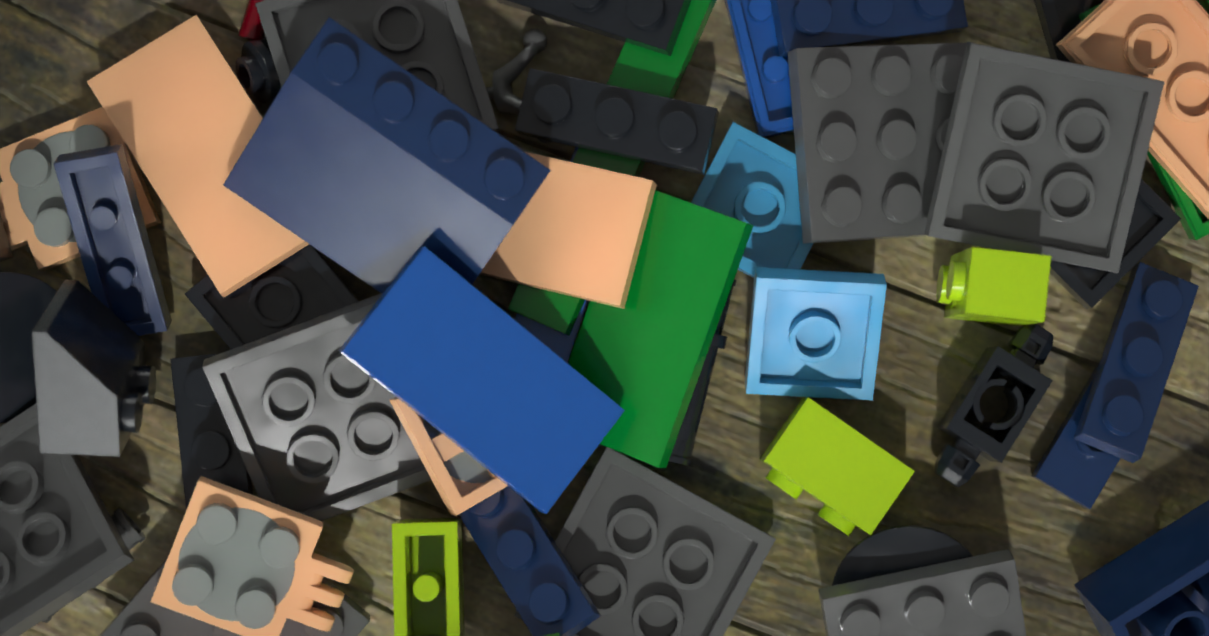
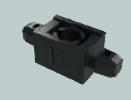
M1037 324L1024 325L1018 329L1007 344L1012 348L1010 353L999 346L985 349L937 426L938 429L955 438L951 446L945 444L935 462V474L954 486L960 487L967 483L979 468L980 464L976 462L979 454L989 461L1002 463L1053 381L1034 369L1036 363L1039 365L1044 364L1053 347V334ZM993 371H996L1024 390L1021 393L1017 386L1005 387L1003 392L1008 400L1006 414L997 422H984L981 426L983 429L998 430L994 438L963 419L967 415L972 422L981 423L985 417L980 410L982 394L989 387L1005 386L1007 383L1005 379H989Z

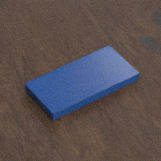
M425 246L417 250L338 350L537 510L545 514L548 513L625 411Z

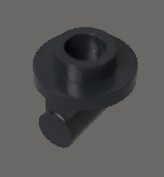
M266 36L260 40L244 43L241 57L236 60L238 80L248 95L253 94L263 104L272 102L282 87Z

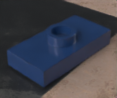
M1097 368L1092 372L1031 475L1089 510L1121 459L1073 439Z

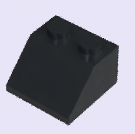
M64 280L32 331L40 453L120 457L131 433H138L140 431L144 405L152 404L154 401L156 370L154 366L146 365L145 342L78 280Z

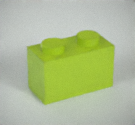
M970 247L951 255L950 266L941 265L936 288L937 303L945 304L944 318L1018 327L1045 322L1051 256Z
M809 397L801 398L760 457L761 461L771 467L765 479L796 500L803 490L819 500L824 506L817 515L847 536L851 535L855 527L871 535L915 472Z
M398 519L393 522L394 636H465L462 519Z

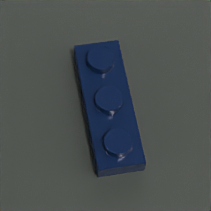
M770 0L780 57L788 56V52L796 48L862 46L957 33L968 27L964 0Z
M123 144L59 155L53 164L91 293L138 336L168 331L172 320Z
M1139 262L1132 268L1073 439L1131 463L1142 458L1199 287L1198 285L1142 262Z
M509 486L459 514L532 636H543L559 632L560 636H573L601 617L534 507Z

